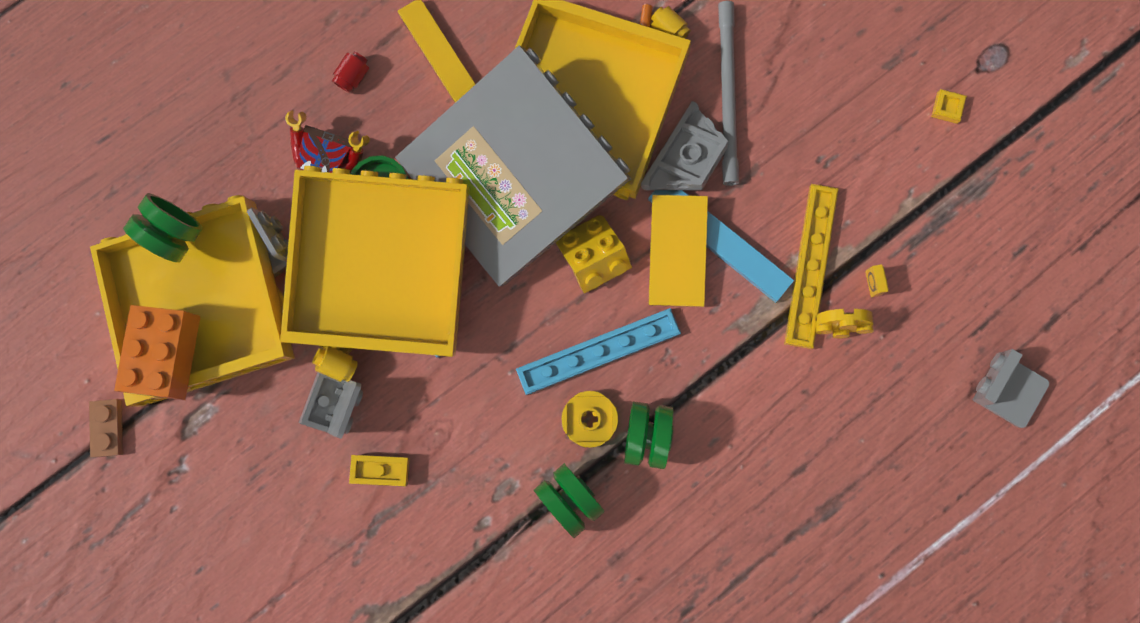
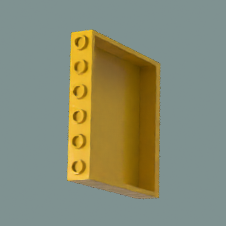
M533 0L515 49L520 45L526 50L531 48L541 59V62L538 63L544 72L549 70L559 83L556 85L558 90L562 94L567 92L577 104L573 107L580 116L584 113L595 126L591 129L598 138L602 135L612 146V149L609 151L616 160L620 157L630 168L627 174L631 180L613 195L624 200H628L629 197L636 199L689 55L691 40L564 0Z
M304 166V170H295L280 342L449 357L456 356L470 187L467 184H463V179L446 178V182H435V177L418 175L417 180L406 179L407 175L400 173H389V178L378 177V172L361 171V175H352L350 170L333 168L332 173L321 172L322 168L316 166Z
M235 195L229 197L227 202L207 204L200 211L194 213L187 212L202 225L203 229L194 242L185 241L189 249L180 262H172L153 254L132 240L127 234L118 238H104L99 244L90 246L117 368L119 367L130 305L182 310L201 316L187 392L295 359L291 343L280 342L283 309L266 244L247 213V210L251 207L257 209L254 201L243 195ZM123 393L126 406L142 407L168 399Z

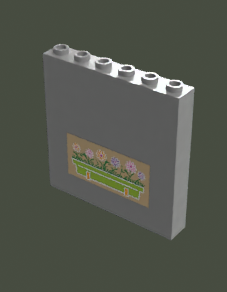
M520 45L395 157L413 180H417L418 175L435 177V182H446V178L463 179V184H467L470 187L465 245L499 287L510 282L631 180L627 174L630 168L620 157L616 160L609 152L612 146L602 135L598 138L591 129L595 126L584 113L580 116L573 107L577 104L567 92L562 94L556 87L559 83L549 70L544 72L538 65L541 59L531 48L526 50Z

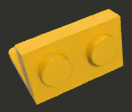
M601 215L570 230L556 242L559 250L572 268L584 294L632 268L624 245Z

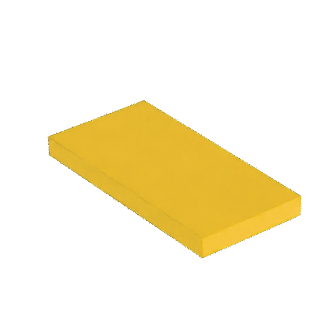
M652 195L649 305L704 307L708 196Z

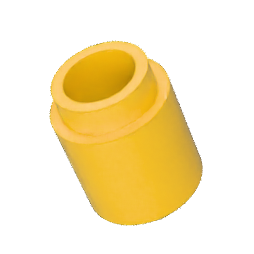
M670 6L666 8L660 7L651 17L653 21L651 27L653 29L684 39L691 31L687 27L688 23Z
M326 346L324 349L319 348L312 361L316 365L315 371L339 382L342 380L349 382L358 364L357 361L352 359L351 355L331 346Z

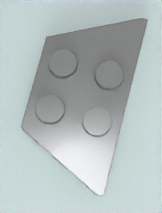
M691 102L641 182L642 189L702 190L727 150L728 140L721 132L715 129L713 122L701 113L696 102Z

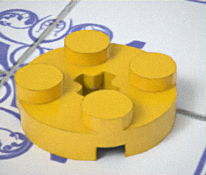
M834 309L817 314V318L815 317L816 334L832 333L833 338L842 339L850 337L851 332L859 334L874 332L873 313L869 310L854 309L853 314L844 313V309Z
M580 392L565 405L561 418L562 427L569 439L577 445L586 448L598 447L610 440L616 431L618 424L617 410L610 399L599 392ZM588 411H591L594 417H598V422H594L591 428L581 421Z

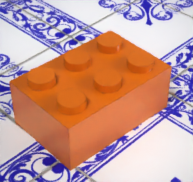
M130 305L114 391L186 400L201 316L182 310Z

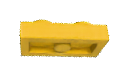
M351 455L349 484L408 486L410 458Z

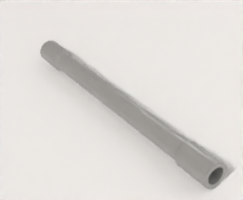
M722 1L718 4L721 42L723 135L728 140V148L722 160L723 185L733 186L739 184L734 62L735 13L734 2Z

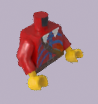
M293 110L286 114V122L291 126L290 144L293 160L298 170H304V166H316L322 168L321 172L332 173L333 168L350 170L351 174L353 168L362 160L364 153L362 147L370 142L368 135L363 136L361 142H359V130L352 132L349 138L346 139L305 125L303 128L301 124L307 118L304 112L298 114L299 121L294 119Z

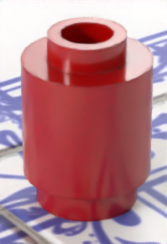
M355 51L353 54L347 52L334 71L332 82L342 90L350 93L352 89L358 87L369 70V67L366 65L368 60Z

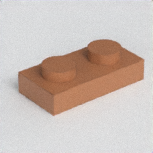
M122 400L89 401L90 458L123 455Z

